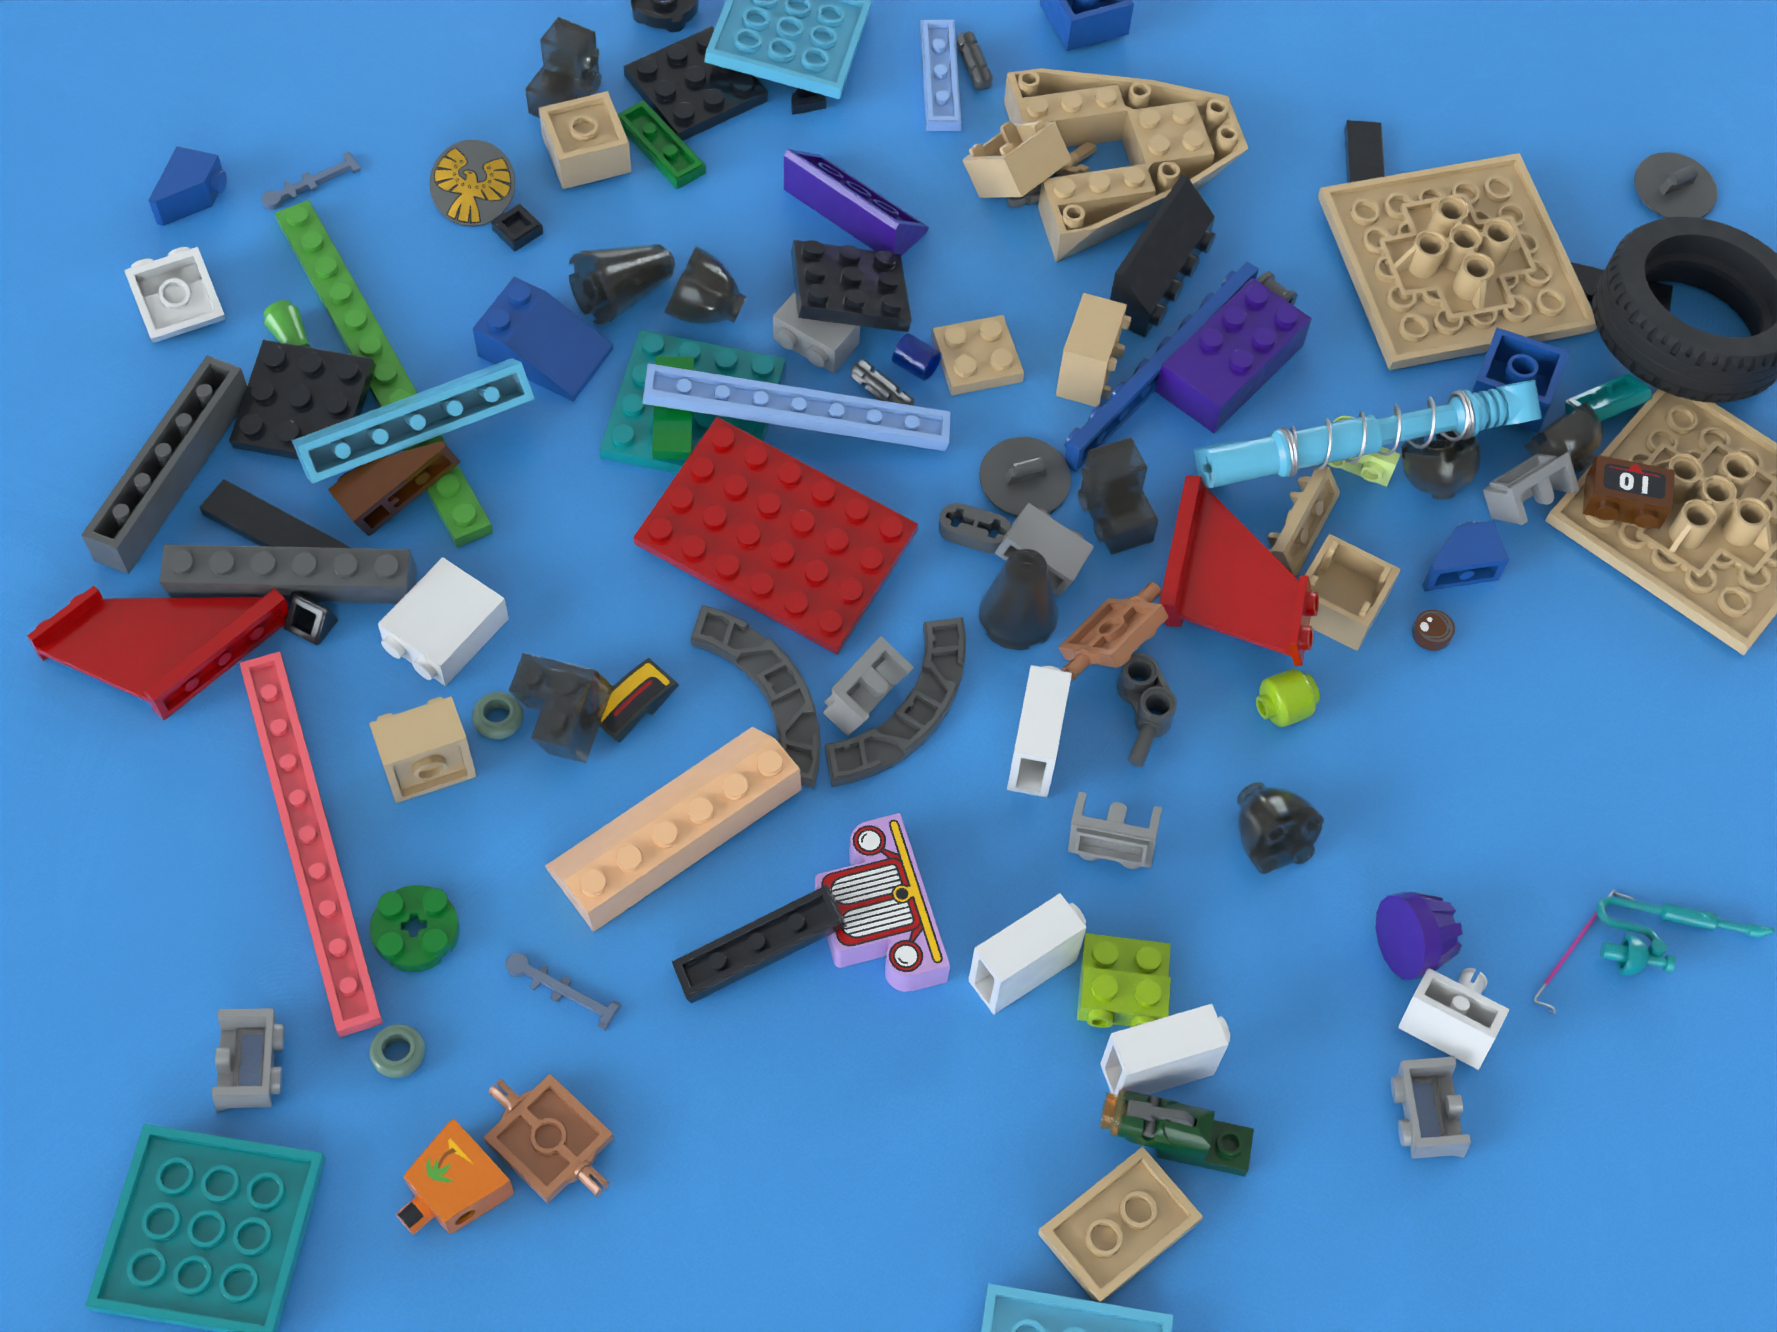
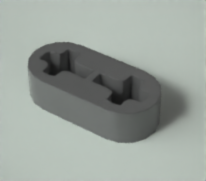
M960 503L949 504L940 513L939 532L945 540L991 554H995V551L1011 527L1010 522L999 514ZM955 519L962 520L958 527L951 526ZM992 529L999 531L995 538L988 537Z

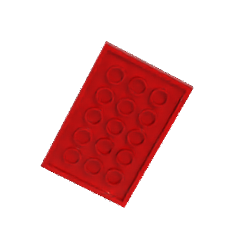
M716 417L633 539L635 545L838 655L918 531V523Z

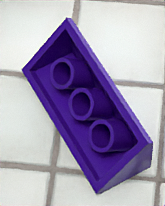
M790 149L786 150L784 154V190L874 251L886 250L893 254H901L902 256L928 231L929 227L821 155Z

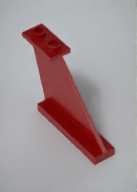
M1201 476L1185 477L1159 604L1163 605L1169 616L1165 620L1166 626L1182 627L1183 620L1291 656L1294 666H1303L1305 650H1311L1313 644V628L1309 626L1311 616H1317L1319 608L1318 592H1312L1309 576L1300 575L1298 580L1205 488Z
M92 586L83 594L75 596L66 607L50 619L39 623L35 630L28 634L27 637L37 655L43 661L51 658L150 703L153 711L165 720L281 629L285 624L289 608L286 599L275 588L264 597L103 599L100 591L95 586Z

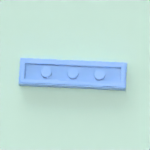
M920 20L926 131H961L962 121L954 20Z

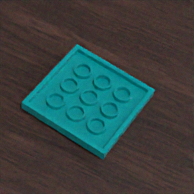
M640 329L599 448L600 458L676 474L687 459H653L654 405L642 404L647 365L648 363L656 364V356L694 357V371L781 384L786 367V358ZM693 412L692 452L716 417L764 441L769 423Z
M144 1124L85 1307L95 1312L216 1332H278L326 1157L321 1152Z

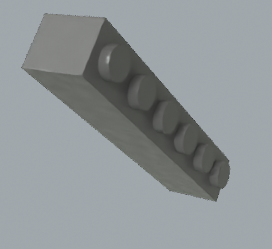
M208 355L205 357L81 536L94 561L130 574L238 415L247 389V384L240 367Z
M164 544L160 584L171 598L264 597L275 588L286 601H291L292 593L297 592L315 602L398 603L416 585L417 565L409 549Z

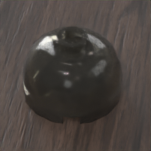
M1588 401L1576 406V410L1570 415L1564 414L1532 437L1530 442L1525 443L1523 447L1532 457L1539 453L1558 458L1569 451L1576 473L1592 464L1595 460L1593 453L1602 442L1603 428L1599 417Z
M1444 432L1448 437H1458L1454 432ZM1439 433L1436 434L1437 440L1431 441L1423 449L1415 448L1406 441L1401 446L1405 476L1412 486L1424 493L1432 494V498L1449 499L1454 497L1455 492L1466 488L1475 479L1479 471L1481 458L1480 442H1475V436L1454 442L1446 439ZM1424 437L1410 439L1416 445L1426 443L1424 442Z

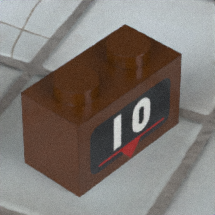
M1597 455L1585 479L1583 514L1595 516L1602 520H1615L1635 524L1642 528L1660 529L1673 508L1675 470Z

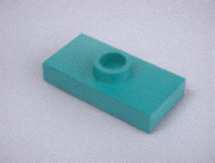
M1627 373L1566 400L1565 411L1585 426L1590 427L1651 400V387Z

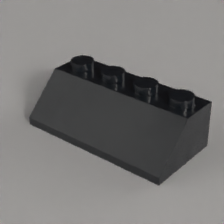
M1184 175L1180 176L1114 276L1110 300L1127 304L1125 315L1131 317L1128 330L1144 338L1153 325L1156 327L1160 326L1167 313L1168 307L1166 305L1169 301L1175 302L1178 299L1184 285L1183 279L1185 276L1190 278L1193 276L1200 261L1199 255L1201 252L1207 253L1210 250L1216 233L1211 232L1215 219L1214 214L1190 179Z

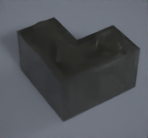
M558 17L540 39L543 67L525 88L528 112L540 118V107L595 94L602 81V76L599 74V49L596 44L595 31Z
M1132 437L1088 450L1086 464L1082 469L1081 489L1078 490V500L1084 512L1089 511L1094 521L1095 535L1099 542H1105L1111 555L1153 542L1159 521L1142 490L1148 467Z
M522 653L509 692L527 708L540 710L531 739L551 755L586 763L613 686L595 669Z

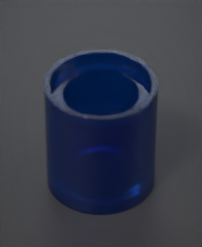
M907 333L898 342L892 355V362L921 380L926 381L937 369L942 353L912 334Z

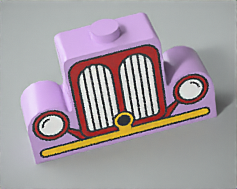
M897 813L865 821L857 825L850 837L849 859L851 866L819 873L815 877V890L825 885L830 887L847 924V927L826 937L835 966L842 968L886 956L885 977L888 983L896 990L910 992L948 982L950 964L901 814Z

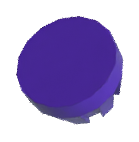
M1416 892L1388 895L1380 902L1376 912L1375 927L1378 945L1384 960L1400 978L1408 980L1422 978L1428 968L1436 971L1459 954L1462 945L1458 942V936L1463 934L1461 922H1455L1453 915L1456 910L1450 902H1444L1442 897Z

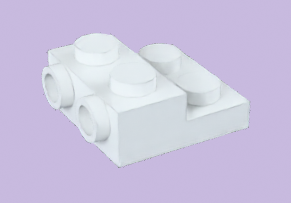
M180 247L169 252L167 257L154 261L149 258L142 259L133 263L131 268L124 270L152 343L226 320L198 247L192 249Z

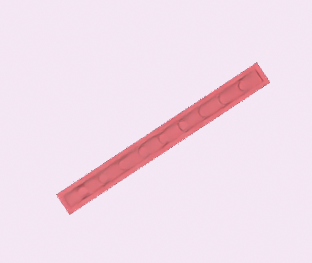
M279 651L239 663L336 1031L339 1037H343L383 1024L282 655Z

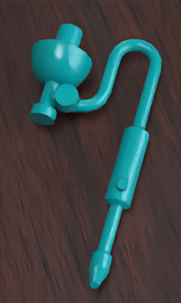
M1605 897L1598 902L1596 908L1598 917L1607 926L1643 934L1651 941L1650 946L1647 947L1645 942L1639 937L1627 933L1621 945L1606 941L1602 943L1600 957L1618 961L1619 975L1631 976L1638 974L1645 969L1646 965L1661 967L1664 972L1672 973L1675 968L1676 958L1671 955L1662 957L1667 950V944L1659 939L1650 928L1610 918L1605 912V907L1608 905L1658 914L1662 920L1712 931L1718 927L1746 933L1747 936L1762 938L1775 933L1773 927L1754 924L1744 925L1718 919L1717 914H1713L1710 911L1703 912L1666 903L1660 907L1619 897Z

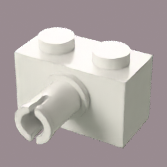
M1428 968L1398 1028L1479 1070L1510 1009L1481 995L1488 982L1482 972L1479 973L1475 982L1471 983L1470 980L1476 969H1463L1458 981L1455 982Z

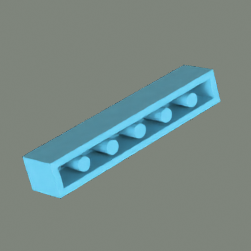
M511 358L292 440V443L306 477L313 484L534 400L535 398L522 362Z

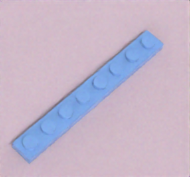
M650 363L647 365L642 404L946 451L949 444L950 411Z

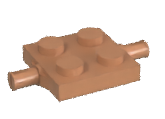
M1149 582L1144 589L1132 598H1108L1058 647L1064 659L1070 660L1062 667V671L1072 673L1071 680L1074 681L1087 666L1092 664L1118 668L1128 662L1132 653L1145 640L1153 637L1157 632V628L1169 617L1162 604L1152 603L1161 595V588L1156 583Z
M551 1074L533 1090L521 1096H518L503 1079L496 1082L497 1087L493 1085L489 1090V1094L506 1110L500 1122L483 1137L485 1143L547 1204L568 1184L578 1179L595 1197L602 1194L601 1188L605 1191L610 1182L595 1170L592 1165L596 1156L614 1140L613 1133Z

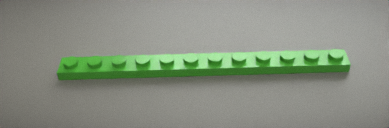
M307 200L275 212L274 214L280 229L350 355L372 358L376 364L369 390L379 408L417 394L310 201ZM439 435L429 440L403 449V451L411 450L439 441H443L445 443L443 437ZM458 464L425 490L457 548L493 533L492 525Z

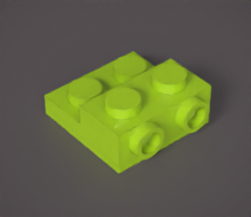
M1085 933L1082 948L1077 1020L1087 1021L1089 1025L1094 1027L1108 1028L1114 1024L1134 1027L1168 1017L1171 977H1169L1171 943Z

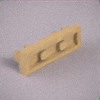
M1325 466L1320 471L1315 470L1311 477H1299L1297 481L1303 492L1290 493L1294 506L1287 514L1286 524L1282 532H1273L1267 535V539L1272 547L1268 550L1295 577L1340 495L1338 486L1328 466Z

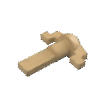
M1086 142L1073 152H1070L1072 161L1055 172V174L1066 176L1089 172V167L1078 164L1097 151V145Z

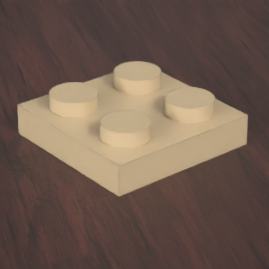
M1004 315L932 328L931 338L951 396L1023 382L1024 371Z

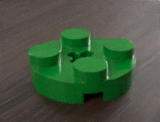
M422 885L406 886L396 891L386 892L378 900V907L374 911L370 922L371 940L380 957L382 956L384 960L390 962L392 967L404 972L425 971L441 963L440 958L445 956L449 950L452 952L456 946L460 933L458 916L454 906L441 889ZM413 920H420V923L427 924L426 928L420 929L418 936L411 937L409 931L404 930V927Z

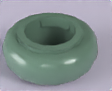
M492 692L484 695L477 701L472 711V722L476 730L484 737L493 740L504 739L512 736L520 728L523 722V708L519 700L513 695L505 692ZM495 709H504L509 712L508 717L501 722H491L486 719L487 715Z
M395 1024L385 1027L376 1034L371 1042L369 1055L372 1065L380 1074L388 1078H402L412 1074L420 1067L424 1060L426 1047L423 1037L416 1029L408 1025ZM401 1041L410 1045L409 1053L401 1060L390 1061L385 1057V1051L392 1043Z

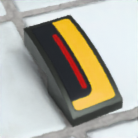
M648 658L618 681L590 709L587 715L614 740L620 743L647 712L653 715L679 684L654 661Z

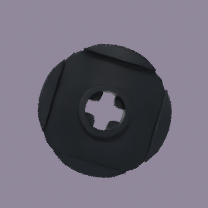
M630 0L633 18L636 22L653 28L666 29L669 32H679L683 30L685 23L689 22L697 13L699 0Z

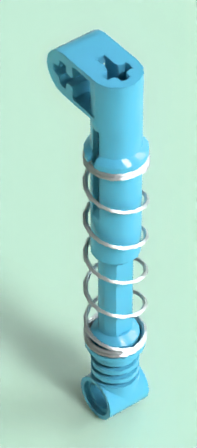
M1529 380L1496 387V389L1479 391L1478 393H1471L1468 390L1454 391L1449 397L1448 404L1436 407L1433 398L1429 396L1427 399V409L1401 414L1399 406L1395 403L1393 406L1394 416L1376 419L1371 414L1365 415L1361 411L1359 417L1330 423V420L1326 418L1325 425L1296 431L1292 425L1290 428L1291 432L1283 427L1271 431L1269 436L1242 442H1226L1196 448L1193 451L1198 476L1202 477L1205 488H1214L1272 474H1277L1280 477H1293L1298 469L1305 467L1320 471L1324 469L1328 462L1345 460L1353 464L1358 462L1361 456L1373 453L1389 456L1394 453L1401 441H1407L1415 448L1423 449L1431 442L1433 435L1439 433L1449 441L1456 442L1461 439H1469L1476 436L1483 429L1541 419L1536 381ZM1454 431L1458 437H1448L1444 432ZM1430 435L1428 441L1422 445H1416L1410 440ZM1395 443L1391 451L1387 453L1380 451L1382 445ZM1323 464L1320 467H1314V465Z

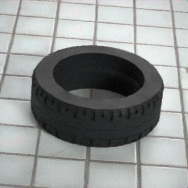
M1670 217L1655 220L1637 227L1620 241L1593 293L1592 309L1595 323L1603 342L1625 368L1657 389L1677 397L1699 402L1723 403L1737 401L1757 395L1775 383L1777 380V253L1744 231L1724 223L1696 217ZM1651 281L1684 283L1713 294L1738 313L1747 325L1751 336L1737 338L1718 336L1698 330L1684 323L1659 303L1650 290L1648 283Z

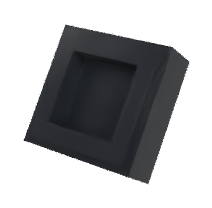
M521 204L491 222L492 230L514 252L544 234L542 224Z

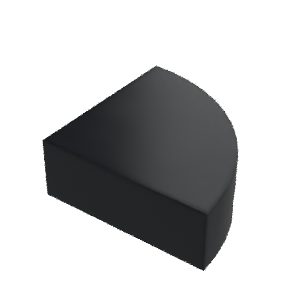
M800 88L792 94V115L826 109V98L821 94Z

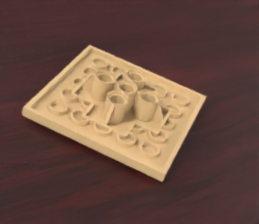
M1520 153L1320 188L1318 194L1319 202L1389 370L1487 352L1496 328L1540 342L1591 333L1597 328L1591 305Z
M1658 389L1652 395V399L1644 404L1600 456L1675 470L1673 508L1660 529L1642 528L1635 524L1615 520H1602L1595 516L1583 514L1585 479L1590 467L1577 481L1579 490L1575 493L1567 492L1549 512L1545 521L1744 656L1777 615V443L1715 403L1689 400Z

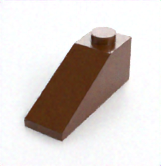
M443 441L379 458L355 467L340 476L338 481L328 490L351 520L370 536L459 464L460 460Z

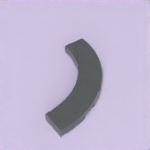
M702 605L690 638L691 645L721 656L734 664L754 682L771 709L776 723L779 744L800 768L801 786L815 789L820 760L819 726L815 705L801 674L789 657L771 639H766L750 628L748 623L733 615Z
M963 617L924 622L925 655L919 679L915 688L912 689L890 719L881 726L873 727L855 737L825 744V755L831 787L854 783L893 767L916 751L937 730L954 702L962 679L966 653Z

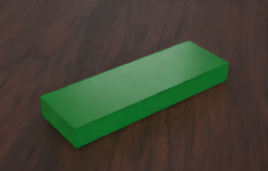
M644 100L617 114L626 136L676 189L706 174V165Z
M656 356V365L694 371V357ZM654 406L653 459L689 458L692 453L693 411Z

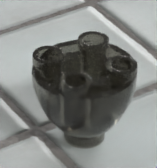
M696 246L664 313L690 323L708 324L724 320L734 323L747 296L740 293L734 278L722 262L712 254Z
M1261 782L1252 783L1240 792L1237 798V804L1240 807L1238 820L1239 838L1245 853L1259 873L1266 874L1293 862L1295 864H1303L1314 855L1315 847L1313 844L1322 830L1324 818L1309 801L1285 789L1267 788Z

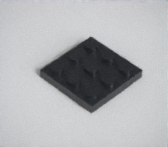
M713 26L624 66L625 78L682 141L768 101V91L755 76L705 62L706 50L715 29Z
M793 240L791 259L798 318L902 332L909 331L912 319L901 254H893L886 250L858 249L850 245H828L814 240Z
M263 339L229 439L230 444L236 449L299 460L292 440L361 415L376 364L372 358Z

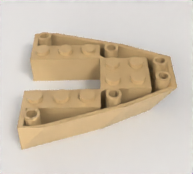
M1039 68L1007 73L1004 105L1010 122L1015 124L1035 123L1038 120H1043L1044 122L1055 121L1067 148L1081 146L1086 142L1096 144L1122 140L1131 165L1047 178L1041 183L1038 209L1055 262L1153 218L1181 175L1188 177L1197 190L1249 149L1229 96L1149 79Z

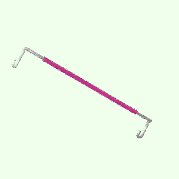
M1612 890L1608 896L1611 897L1614 893L1617 896L1634 901L1632 897L1616 893L1615 890ZM1597 911L1594 913L1589 922L1580 932L1578 937L1572 943L1570 948L1561 958L1559 963L1553 969L1551 974L1545 980L1541 989L1534 997V1001L1537 1004L1553 1009V1011L1549 1010V1013L1556 1014L1555 1008L1551 1005L1537 1001V997L1543 991L1545 986L1549 984L1554 975L1557 973V971L1563 965L1565 960L1571 954L1573 949L1579 943L1581 938L1584 936V934L1590 928L1592 923L1598 917Z

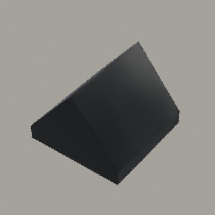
M294 592L292 593L283 629L315 645H319L337 623L338 619L329 608Z

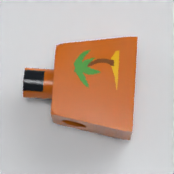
M453 1118L406 1171L404 1179L408 1188L416 1197L398 1211L396 1216L412 1235L416 1234L433 1218L451 1234L510 1198L514 1194L510 1179Z

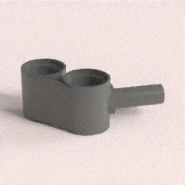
M1137 653L1132 654L1130 660L1122 665L1117 690L1119 696L1132 705L1136 713V728L1139 730L1128 761L1136 767H1142L1154 738L1163 736L1170 729L1177 701L1155 660L1147 654ZM1133 676L1140 677V678L1144 679V681H1142V682L1135 681V680L1132 679L1131 677H1133ZM1149 710H1158L1162 712L1163 715H1155L1151 713Z

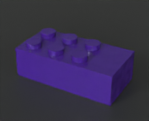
M1252 278L1161 365L1155 392L1212 433H1215L1304 345L1312 318Z

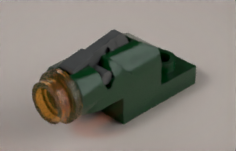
M1118 1090L1117 1094L1106 1092L1100 1128L1110 1130V1135L1125 1138L1131 1143L1157 1148L1156 1158L1244 1177L1249 1169L1253 1128L1214 1120L1215 1111L1181 1104L1177 1101L1128 1090Z

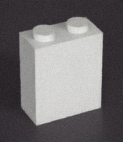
M442 557L378 623L383 640L381 644L390 655L397 659L405 658L412 663L414 669L427 680L434 678L446 686L508 621L509 617L504 597Z
M1031 665L1007 790L1048 797L1072 673L1061 671L1054 666L1038 667Z
M1059 893L974 948L968 981L993 1015L1077 961L1086 931L1084 915L1074 903L1068 904Z
M1208 1004L1111 1033L1100 1065L1115 1104L1122 1103L1126 1090L1149 1095L1214 1075L1230 1042L1229 1028L1222 1016L1217 1017L1213 1005Z

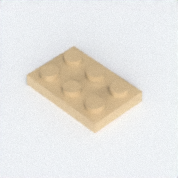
M1142 1146L1039 1229L1038 1235L1089 1297L1095 1302L1103 1303L1199 1224L1203 1216Z

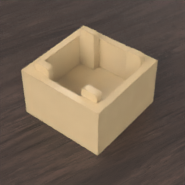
M608 91L539 108L542 138L562 189L631 172L629 141Z
M1038 120L1035 123L1013 124L1012 122H1006L1000 127V133L983 145L975 144L969 149L970 154L962 159L979 198L1023 197L1072 161L1056 122H1044L1043 120Z
M1083 293L1063 350L1056 396L1094 407L1100 404L1102 398L1109 399L1112 388L1106 384L1110 372L1115 371L1117 365L1115 357H1123L1125 345L1119 344L1122 328L1129 329L1131 317L1125 315L1127 304Z
M1329 534L1305 574L1309 576L1312 592H1318L1319 596L1317 616H1311L1309 626L1358 651L1389 597L1401 569Z
M452 696L444 699L437 697L429 700L426 705L395 715L387 713L378 716L376 721L369 723L395 803L477 777L468 741Z

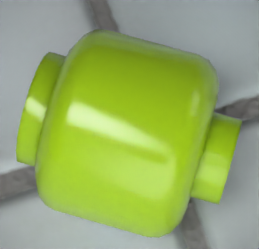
M1293 668L1262 681L1259 687V696L1256 697V706L1262 718L1270 719L1278 727H1286L1313 716L1316 704L1320 701V693L1316 682L1309 674H1304Z

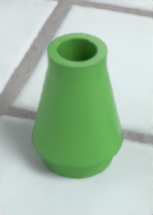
M280 300L272 303L264 310V326L279 342L311 348L297 306L292 305L288 300Z

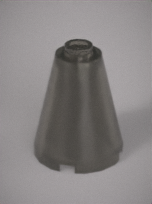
M660 244L581 251L575 253L569 261V265L574 264V273L569 275V283L580 310L585 315L592 313L597 318L592 321L595 324H606L668 281L673 275L675 261L672 253Z
M1020 549L1008 557L980 602L979 620L987 631L986 635L991 641L1004 648L1020 651L1029 649L1031 645L1046 642L1056 629L1058 607L1047 563L1040 553L1032 549Z

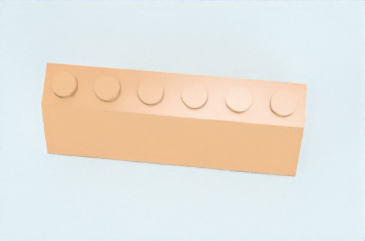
M751 727L545 865V867L592 931L595 932L801 791L800 768L774 737Z

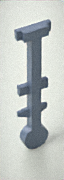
M347 152L343 154L345 161L313 176L306 172L301 175L304 180L293 185L286 181L284 182L285 189L278 192L267 191L262 196L263 205L269 210L277 209L281 206L282 201L288 198L298 197L297 194L308 189L314 191L323 182L350 170L356 173L361 168L352 155Z
M514 953L506 960V969L511 976L521 977L525 975L533 979L530 989L535 990L542 984L554 991L550 999L558 1003L561 997L564 996L601 1016L598 1027L606 1031L621 1007V1004L615 1001L606 1007L569 987L572 980L566 976L561 981L548 976L547 971L549 967L547 966L537 970L529 965L528 959L524 954Z

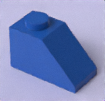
M179 146L175 148L148 200L158 225L165 226L213 206L218 194L224 191L227 182V176L222 169L218 155Z
M1469 521L1457 526L1432 563L1422 584L1424 591L1499 580L1509 558L1495 521L1480 523L1478 521Z

